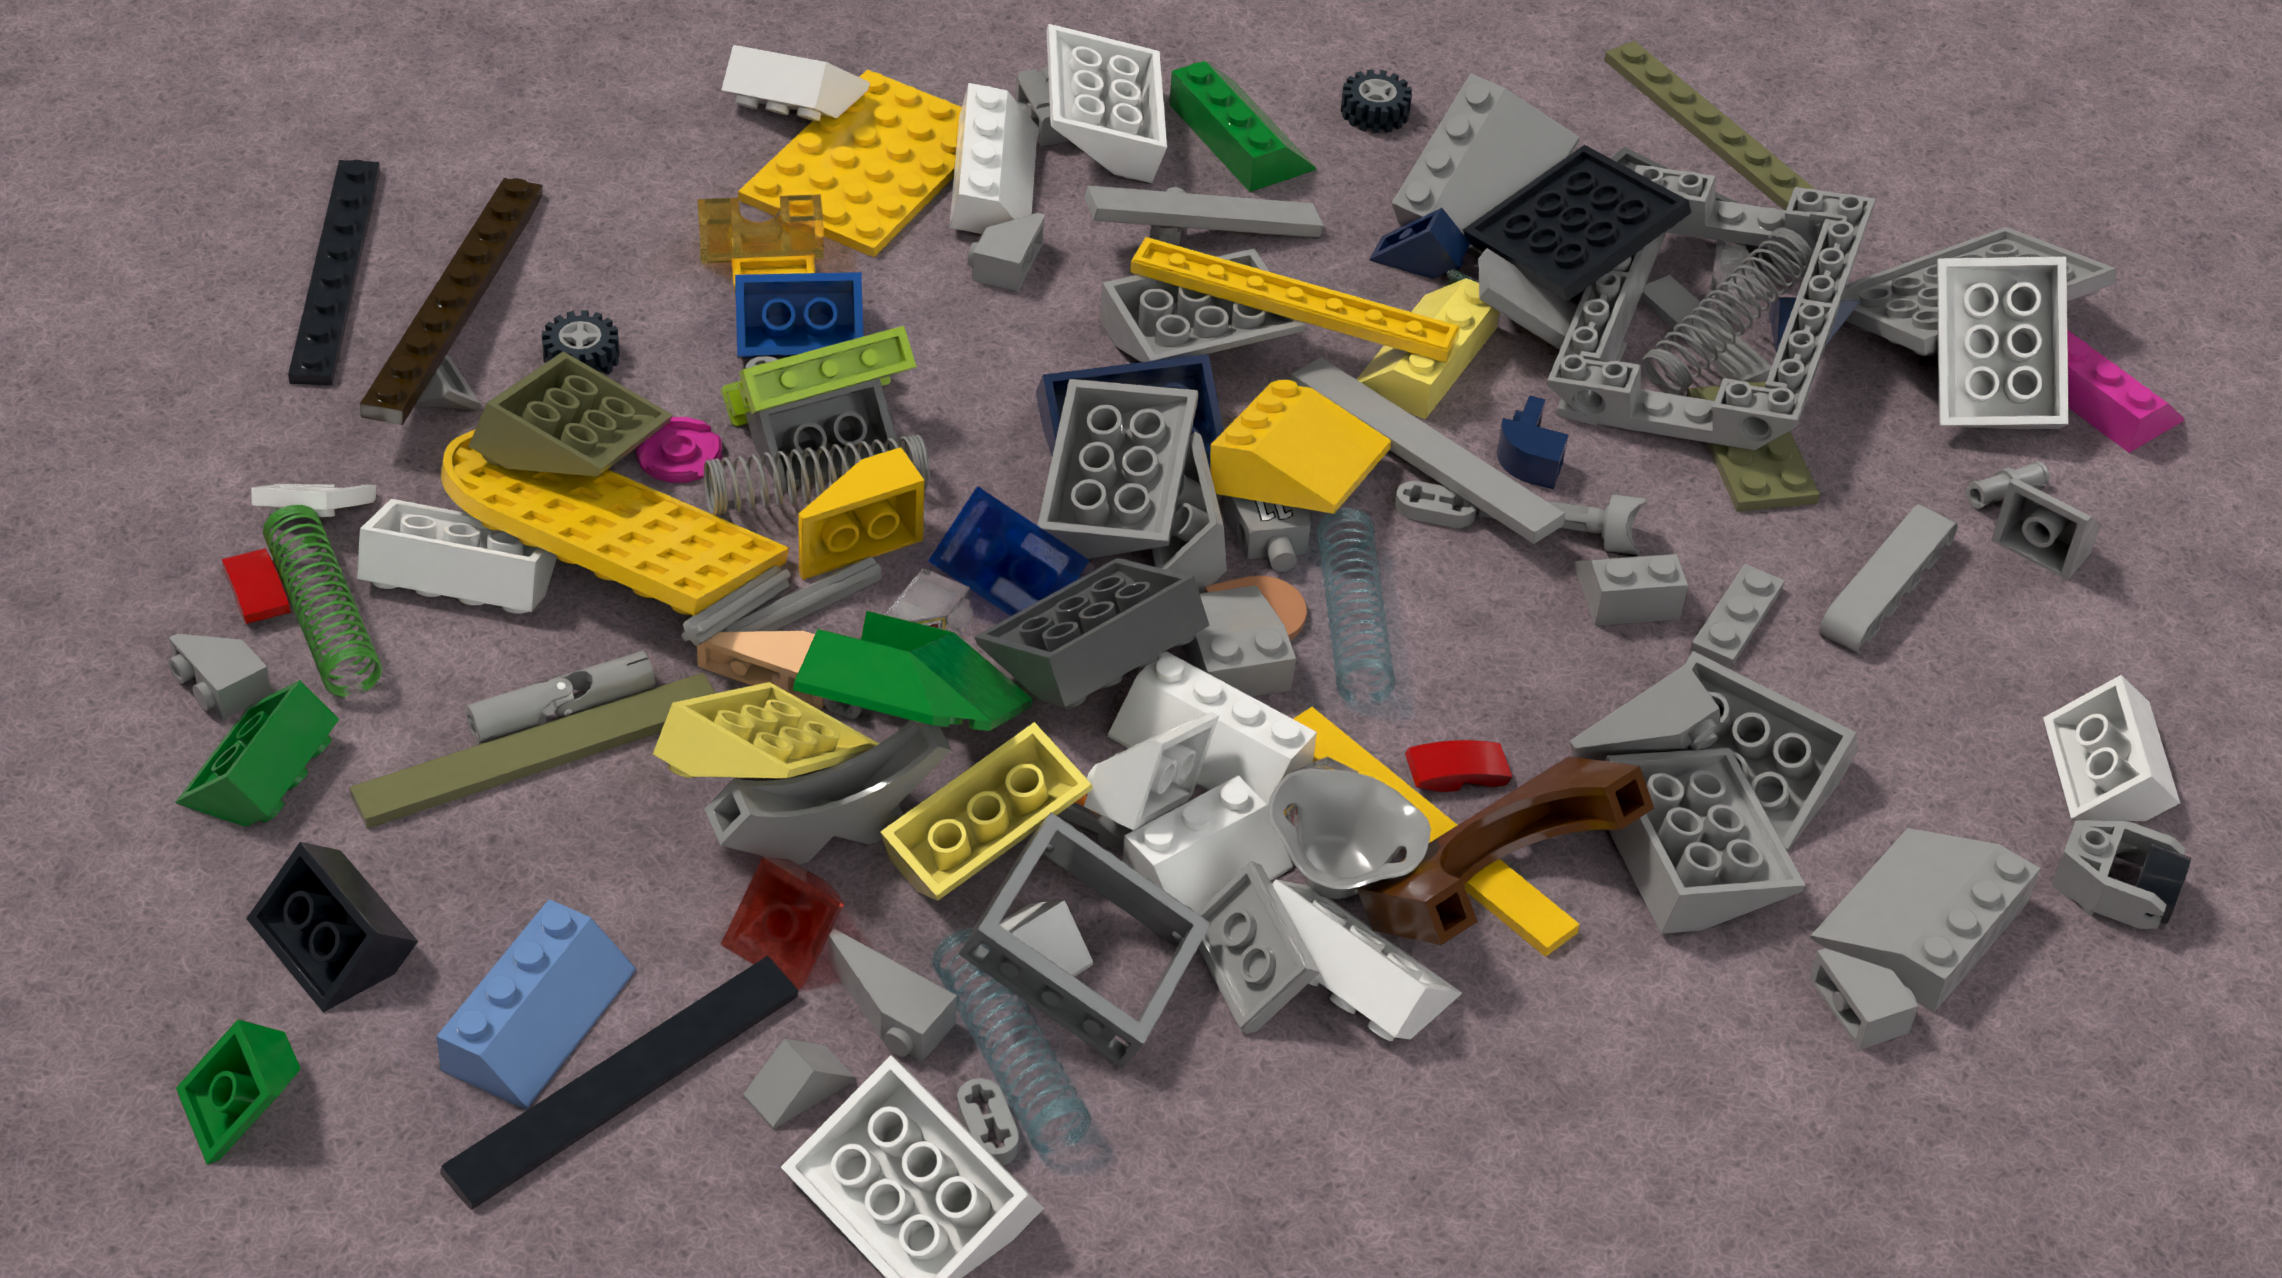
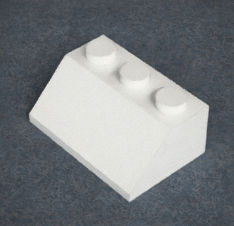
M733 45L721 90L735 96V104L747 108L757 109L758 104L761 103L766 104V110L774 113L788 115L789 110L792 109L797 110V116L820 121L821 115L838 118L868 91L870 82L828 62Z
M2122 675L2043 717L2072 820L2147 821L2180 804L2150 702Z
M1210 712L1155 735L1095 764L1087 777L1093 789L1088 792L1084 807L1129 829L1135 830L1187 802L1194 792L1219 715Z
M1239 776L1141 826L1124 837L1122 862L1153 881L1155 885L1195 912L1199 911L1250 861L1262 865L1270 881L1293 869L1287 850L1269 821L1268 805Z

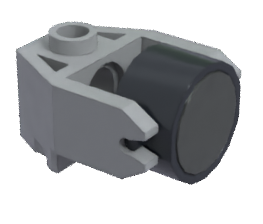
M2076 820L2052 886L2068 899L2077 902L2087 915L2093 916L2095 912L2139 929H2156L2160 922L2168 924L2182 890L2192 858L2184 855L2186 848L2174 837L2129 821ZM2114 857L2142 866L2136 886L2107 877Z

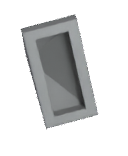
M448 355L445 356L416 403L417 406L461 410H477L481 404Z

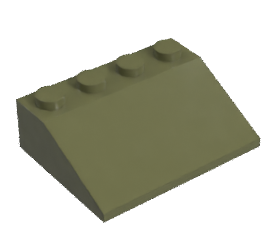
M561 352L486 403L469 447L482 454V457L489 463L503 466L506 469L598 477L667 425L673 415L569 354Z

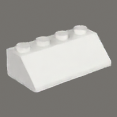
M968 83L959 116L949 228L983 234L986 227L1032 214L1038 126L1007 90Z
M390 499L360 528L357 579L371 581L374 586L383 589L402 587L416 590L417 594L425 597L444 595L459 598L460 602L467 605H482L486 603L502 606L505 611L521 614L532 612L545 597L557 557L555 554L542 548L526 546L517 537L506 532L485 528L481 521L468 513Z
M1167 651L1159 654V659L1156 662L1147 665L1137 675L1108 733L1109 738L1127 748H1131L1155 735L1213 712L1219 715V719L1196 786L1208 792L1239 776L1267 805L1275 787L1286 775L1297 770L1310 769L1312 767L1317 735L1316 731Z
M1277 879L1273 882L1272 885L1320 972L1309 984L1318 986L1321 983L1333 992L1330 1000L1337 1006L1352 1014H1355L1358 1010L1369 1018L1370 1022L1367 1026L1380 1037L1388 1041H1393L1394 1038H1413L1462 994L1458 989L1381 934L1373 931L1371 927L1332 899L1322 897L1307 885Z

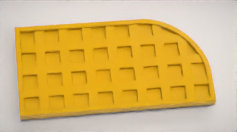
M475 430L452 440L444 452L441 481L446 493L461 509L481 521L485 528L506 532L517 537L526 546L539 547L555 554L557 559L562 562L578 564L594 571V574L603 580L616 581L632 588L633 592L639 596L655 598L671 605V608L680 614L694 616L772 566L778 565L780 567L786 564L789 547L608 469L598 477L506 469L503 466L489 463L482 457V454L469 447Z

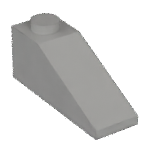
M836 929L829 934V964L879 1038L884 1041L886 1047L895 1055L901 1057L910 1055L922 1062L956 1024L957 995Z

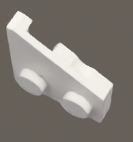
M274 484L251 488L252 505L270 506V514L289 505H305L315 510L319 517L335 516V509L370 504L376 499V485L338 488L335 487V484Z

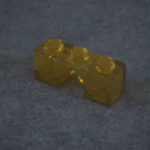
M821 194L780 196L778 213L772 219L764 222H753L744 218L739 209V197L697 199L701 263L732 262L734 258L814 255V259L824 258V223Z

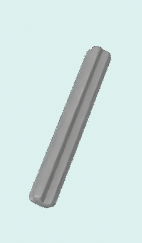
M867 557L745 615L725 628L724 632L776 631L880 581L882 578L881 567L872 557Z
M778 565L772 566L683 623L685 632L682 633V638L685 642L691 640L696 646L704 643L789 587L787 578L791 576L790 572L787 569L782 571Z

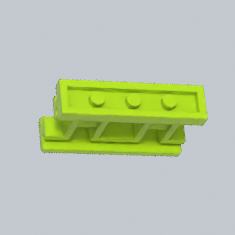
M900 326L742 369L739 372L741 381L724 385L721 388V394L731 424L733 426L748 424L746 412L758 413L880 379L881 385L885 386L891 382L890 376L913 370L917 365L905 327Z

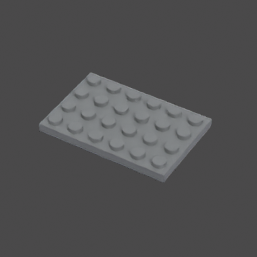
M2004 227L1848 283L1842 300L1860 301L1847 318V322L1861 327L1865 332H1872L1888 339L1890 343L1900 344L1912 349L1918 355L1928 356L1938 353V258L2066 257L2067 303L2081 296L2095 295L2100 289L2116 284V268Z

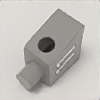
M1224 495L1223 516L1247 559L1269 557L1273 570L1286 572L1295 567L1297 563L1296 555L1307 554L1310 533V512L1308 509Z

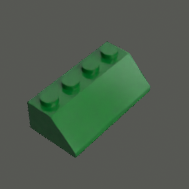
M1206 61L1193 63L1172 71L1169 105L1249 192L1316 171V166L1230 77Z

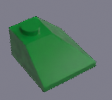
M237 1019L176 1087L206 1164L219 1161L301 1070L284 1031Z

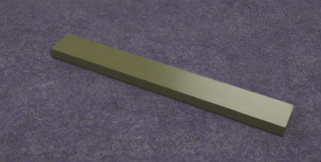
M703 672L350 786V794L366 828H370L660 733L673 702L715 694V691Z

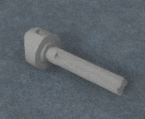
M1613 494L1610 504L1606 506L1605 510L1596 507L1547 501L1565 513L1564 525L1559 529L1594 534L1602 533L1605 552H1617L1633 556L1640 555V551L1636 548L1632 539V526L1637 514L1644 506L1648 505L1647 498ZM1480 509L1479 517L1495 519Z

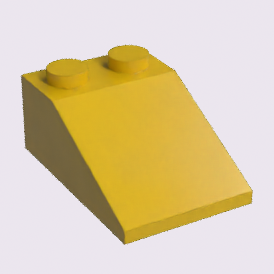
M901 447L860 460L798 514L799 575L802 580L857 563L867 557H875L923 541L924 479Z

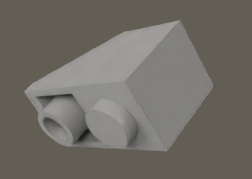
M175 634L169 637L172 658L168 659V664L172 674L181 684L196 677L197 684L193 686V693L197 702L206 711L212 708L222 720L272 694L267 666L243 640Z

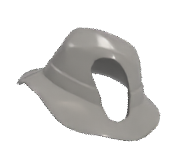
M1297 770L1289 773L1275 787L1268 804L1269 821L1284 844L1289 857L1303 874L1309 887L1322 897L1333 899L1348 898L1358 894V887L1378 880L1406 875L1421 863L1428 849L1431 828L1424 814L1395 789L1373 777L1342 770ZM1290 804L1298 808V834L1294 825L1284 816L1283 811ZM1401 849L1407 850L1404 861L1390 863Z

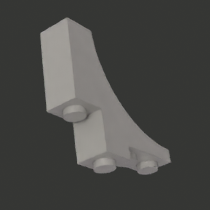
M910 720L896 733L875 747L846 762L825 770L780 780L752 781L733 778L704 810L720 846L797 865L809 862L833 836L868 845L879 842L882 839L880 831L904 815L899 803L951 751V748L940 726Z

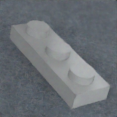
M1744 564L1693 640L1690 651H1694L1731 669L1782 591L1785 580Z

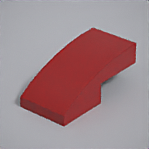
M266 548L221 559L225 576L234 592L236 605L245 624L291 613L282 583Z
M1478 740L1439 741L1409 747L1405 752L1416 788L1438 792L1459 791L1464 782L1498 787L1506 786L1512 778L1501 743Z

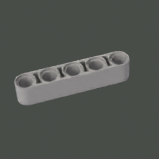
M1917 504L1834 600L1823 617L1819 627V634L1860 654V646L1864 641L1870 642L1880 630L1882 619L1885 616L1890 618L1901 605L1900 599L1905 592L1910 594L1921 581L1920 575L1925 568L1930 570L1941 557L1940 551L1945 544L1951 545L1958 529V523L1921 504Z

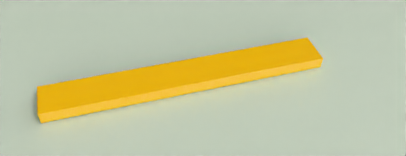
M1148 237L1144 238L1131 260L1130 273L1447 363L1459 338L1460 326Z
M1310 707L1293 718V720L1317 732L1312 764L1316 769L1342 770L1373 777L1395 789L1428 819L1431 828L1429 843L1457 826L1448 816L1315 708ZM1500 859L1479 871L1464 885L1469 895L1545 957L1575 936L1579 931L1580 924Z

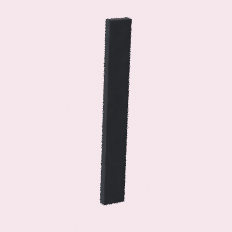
M767 955L441 1165V1176L470 1210H473L797 998L799 990Z

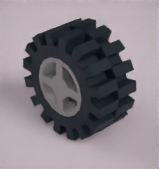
M1374 69L1367 70L1366 75L1361 71L1356 72L1355 78L1349 76L1347 82H1344L1341 100L1342 117L1344 120L1349 119V124L1353 127L1360 124L1359 130L1365 132L1367 128H1373L1372 133H1379L1381 128L1384 129L1385 133L1392 132V127L1398 130L1402 128L1403 123H1407L1410 115L1411 86L1407 87L1408 82L1405 79L1398 81L1399 75L1395 73L1390 77L1386 76L1387 71L1380 70V74H1374Z
M581 310V316H575L574 311L567 312L566 319L558 315L554 317V323L548 322L545 325V331L542 330L543 361L545 363L561 352H565L600 373L603 371L607 375L613 371V366L617 367L619 363L618 329L616 325L613 326L611 319L606 318L603 320L600 313L595 312L593 317H590L588 310Z

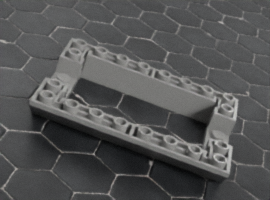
M1637 165L1635 172L1689 200L1692 213L1585 289L1548 377V387L1578 413L1598 419L1597 424L1756 450L1798 425L1875 206V198L1795 187L1787 209L1780 210L1735 202L1717 201L1714 175ZM1777 228H1787L1799 234L1808 243L1813 254L1772 364L1765 388L1752 386L1745 381L1723 378L1715 401L1641 389V365L1615 361L1666 233L1759 246L1763 241H1767L1768 236ZM1776 236L1777 242L1785 245L1792 251L1800 252L1790 241Z

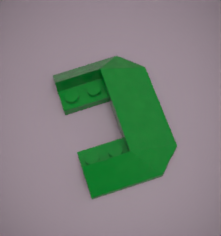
M866 611L861 639L817 629L793 686L794 691L933 726L949 727V724L960 725L963 723V719H970L969 728L991 731L1028 710L1032 704V698L955 632L871 611Z

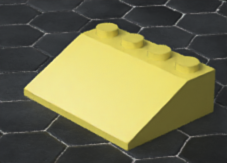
M771 682L673 702L653 755L667 762V767L670 771L687 778H790L836 766L868 751L879 743Z

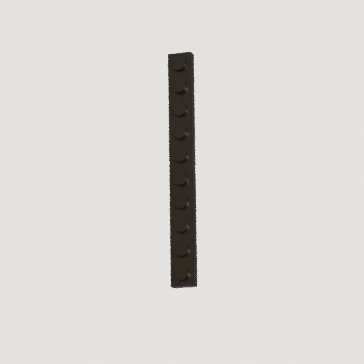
M503 178L360 402L361 418L398 425L405 423L532 217L543 195V185L530 183L520 178Z

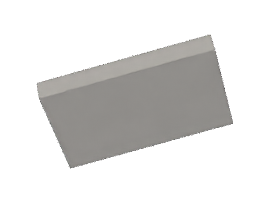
M1487 248L1478 258L1480 300L1560 350L1578 306L1528 279L1516 266Z
M1250 861L1196 912L1211 923L1198 949L1243 1033L1249 1034L1258 1031L1320 973L1262 865Z

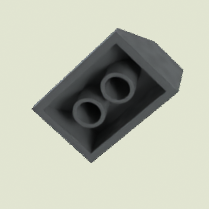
M880 379L752 414L751 411L745 413L753 443L760 458H762L764 453L768 452L775 460L778 451H783L789 457L793 449H796L802 455L804 450L809 447L816 454L820 446H824L830 453L834 444L839 445L843 450L847 443H852L857 448L861 441H865L871 447L875 439L880 440L883 445L888 438H893L897 442ZM889 442L887 451L895 449L892 442ZM876 444L873 454L883 453L880 445ZM862 445L860 451L861 460L869 457V453L864 445ZM848 447L846 455L849 470L855 465L856 457L851 447ZM835 449L833 463L836 476L840 477L842 476V457L838 449ZM821 450L819 464L823 481L828 480V458L825 452ZM807 452L805 465L811 485L815 484V463L811 453ZM794 453L791 467L797 489L802 487L801 464L798 456ZM780 455L778 471L782 492L788 491L787 465L783 456ZM766 457L764 465L773 479V466L770 459Z

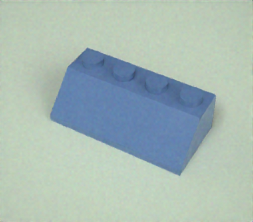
M548 899L436 1036L441 1071L527 1110L635 973V966L591 917Z

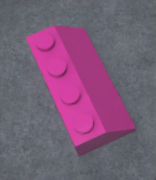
M2067 330L2069 409L2128 453L2184 421V417L2170 404Z

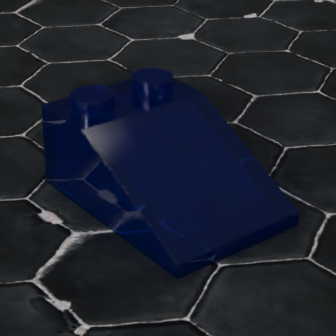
M978 486L928 560L1010 616L1078 580L1090 562L1089 559Z

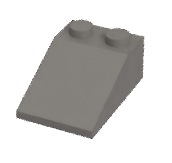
M1255 585L1200 593L1210 626L1194 634L1195 638L1183 645L1189 664L1249 696L1291 691L1296 657L1284 623L1258 587Z
M1686 663L1571 739L1573 757L1605 761L1607 755L1707 749L1717 741L1718 737L1716 734L1721 731L1720 709Z

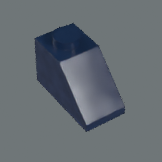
M1440 208L1383 235L1369 260L1433 279L1442 274L1450 276L1458 271L1464 263L1463 257L1470 243L1445 210Z

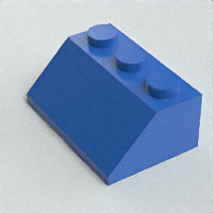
M861 272L735 275L737 358H756L761 356L790 357L864 337Z

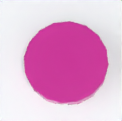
M672 417L667 425L636 447V460L642 470L655 479L669 483H688L704 478L705 461L707 459L715 460L716 458L721 461L722 439L718 433L717 435L713 433L711 426L704 421L689 417Z

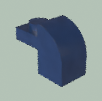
M1529 395L1524 411L1516 410L1513 420L1502 419L1497 446V458L1505 471L1513 477L1530 484L1554 489L1564 462L1569 434L1541 428L1546 399Z

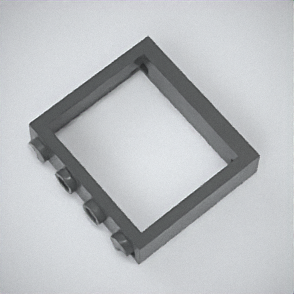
M1050 812L1030 837L958 955L1123 1068L1146 1042L1211 923L1155 885L1153 881L1142 876L1119 860L1110 851L1105 850L1076 830L1071 824ZM1042 854L1177 947L1137 1020L999 925ZM980 942H983V943L986 944L988 947H990L991 950H990V951L987 950L986 948H984L983 946H981L979 943H980ZM1117 1035L1125 1041V1044L1121 1043L1114 1037Z

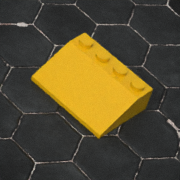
M1277 380L1271 382L1211 444L1210 473L1215 493L1219 495L1335 514L1391 449V440L1313 388L1297 386V383L1291 380Z

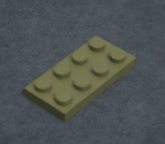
M1766 381L1749 382V384L1765 388ZM1720 386L1688 388L1686 397L1715 401ZM1790 431L1756 450L1706 442L1736 512L1818 504L1819 491Z

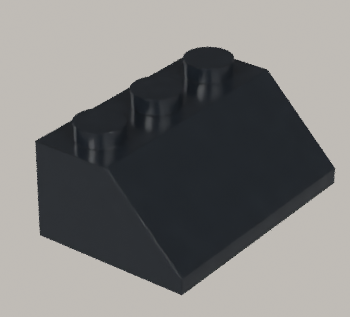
M299 842L246 918L322 1012L394 975L418 943L414 935L341 850Z

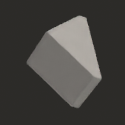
M783 1039L744 1092L743 1097L772 1129H775L854 1082L855 1077L825 1045Z

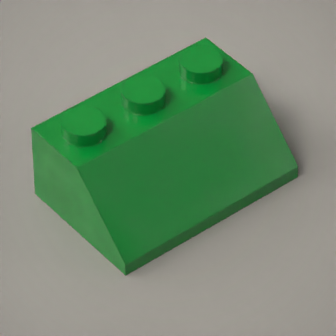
M301 680L247 707L175 803L244 827L260 820L263 823H267L283 808L284 802L281 798L286 791L296 787L306 777L308 769L305 766L309 760L322 753L331 743L332 738L328 734L340 719Z

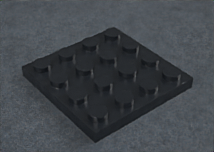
M1583 145L1463 229V233L1470 245L1482 252L1488 248L1516 266L1528 279L1562 299L1569 301L1633 254L1642 250L1664 232L1673 228L1692 212L1689 200L1596 150Z

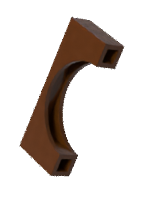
M1570 756L1561 760L1430 842L1423 860L1410 873L1400 877L1378 880L1358 887L1357 891L1372 930L1443 945L1478 922L1464 885L1489 864L1518 849L1552 837L1588 830H1622L1655 809L1641 768L1637 765Z

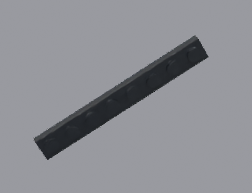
M339 160L288 373L289 384L333 386L380 176V162L362 160Z

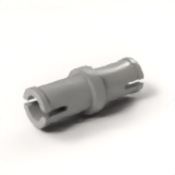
M2040 461L2032 462L2017 469L2009 467L2000 469L1992 477L1969 483L1970 486L1966 488L1967 500L1976 509L2004 500L2009 482L2013 477L2036 489L2044 488L2049 483L2048 469Z

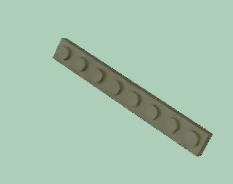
M1635 40L1605 52L1604 61L1783 210L1787 209L1795 187L1815 189Z

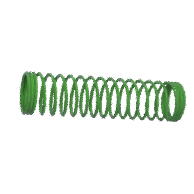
M289 505L280 508L266 520L262 533L325 689L332 695L340 697L351 694L346 693L350 690H344L348 686L332 684L328 680V677L339 679L344 676H335L329 673L332 669L340 667L335 665L342 660L362 656L360 659L347 665H356L363 661L365 657L370 658V662L364 669L352 674L360 675L367 671L375 662L374 671L363 682L356 684L363 685L358 687L364 688L360 691H367L381 677L382 666L375 648L372 646L362 617L359 616L358 608L355 606L354 598L351 596L349 587H347L346 580L327 539L318 513L305 505ZM292 514H299V515H293V516H291V517H288V518H286V519H283V520H282L280 523H278V524L273 528V530L271 531V529H272V527L275 525V523L278 522L279 520H281L283 517H286V516H289V515H292ZM305 517L315 521V525L307 523L288 528L278 536L275 542L272 541L277 529L289 520ZM301 527L314 528L312 533L298 535L291 538L284 545L278 544L283 536L294 529ZM302 537H307L303 541L298 542L304 544L299 545V547L296 546L292 551H286L290 549L286 548L290 543ZM319 538L322 539V543L317 542ZM319 546L318 550L314 553H309L298 559H289L291 555L300 549ZM323 548L326 549V553L320 552V551H321ZM318 555L324 556L319 562L307 565L300 570L292 569L305 558H312ZM327 557L330 559V562H324V561L326 560ZM294 561L289 567L285 566L286 562ZM327 565L322 572L315 573L305 579L297 578L306 569ZM331 567L334 568V572H331V571H328V570H329ZM299 570L293 577L288 576L290 572ZM322 575H332L327 581L310 587L301 596L296 595L298 591L307 589L300 587L308 580ZM335 576L338 578L337 582L332 581ZM304 579V580H303L302 582H300L297 586H294V585H293V582H294V581H299V580ZM330 584L335 585L329 592L322 593L314 598L305 597L315 588ZM339 586L342 587V591H336ZM332 594L339 595L334 601L319 606L309 616L305 615L306 610L316 608L309 606L317 599ZM343 596L346 597V601H339ZM313 598L305 606L301 605L302 600L305 601ZM343 604L339 610L323 616L314 625L309 624L310 620L319 618L313 617L319 610L327 606ZM347 605L351 607L350 611L344 610ZM338 614H347L343 620L327 626L318 635L313 634L314 630L323 628L317 627L323 620ZM351 615L355 617L354 621L348 620ZM341 624H351L348 629L331 636L322 645L317 644L318 640L329 637L322 636L327 630ZM355 625L359 627L358 631L352 630ZM345 634H355L352 639L337 645L326 655L321 654L323 649L332 647L326 645L333 639ZM359 635L363 637L362 641L356 640ZM350 644H359L358 647H348L330 656L333 652H335L337 649Z

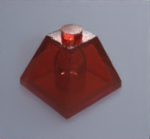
M762 857L721 945L752 964L757 963L768 955L795 987L800 990L806 984L845 902L826 880L789 859Z

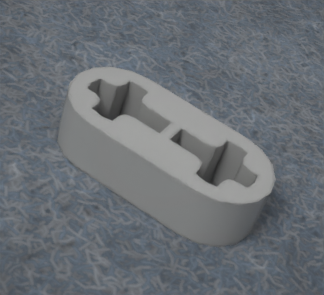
M1408 481L1401 484L1396 492L1395 508L1397 512L1403 517L1452 528H1463L1471 525L1476 518L1477 507L1446 486L1421 481ZM1411 498H1418V503L1410 502ZM1454 506L1462 507L1461 511H1455L1452 509L1454 508Z
M983 1078L965 1082L959 1088L957 1094V1112L962 1125L1002 1166L1010 1163L1018 1152L1019 1134L1001 1089L996 1083ZM980 1096L983 1102H988L987 1114L982 1115L977 1103H972L973 1097ZM988 1130H994L997 1139L1004 1141V1147L995 1148L992 1142H987Z

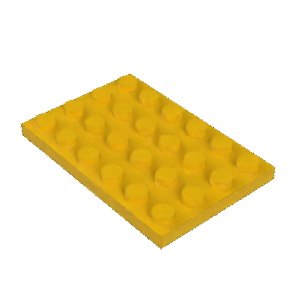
M867 69L859 78L870 82L868 91L838 118L821 115L820 121H812L738 191V201L871 257H875L954 178L959 116L962 107Z

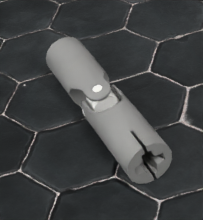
M639 651L553 678L548 682L536 683L466 705L465 713L469 728L478 745L545 724L546 716L555 713L558 717L564 718L656 687V681L648 656L644 651ZM572 690H580L586 693L580 698L574 699Z

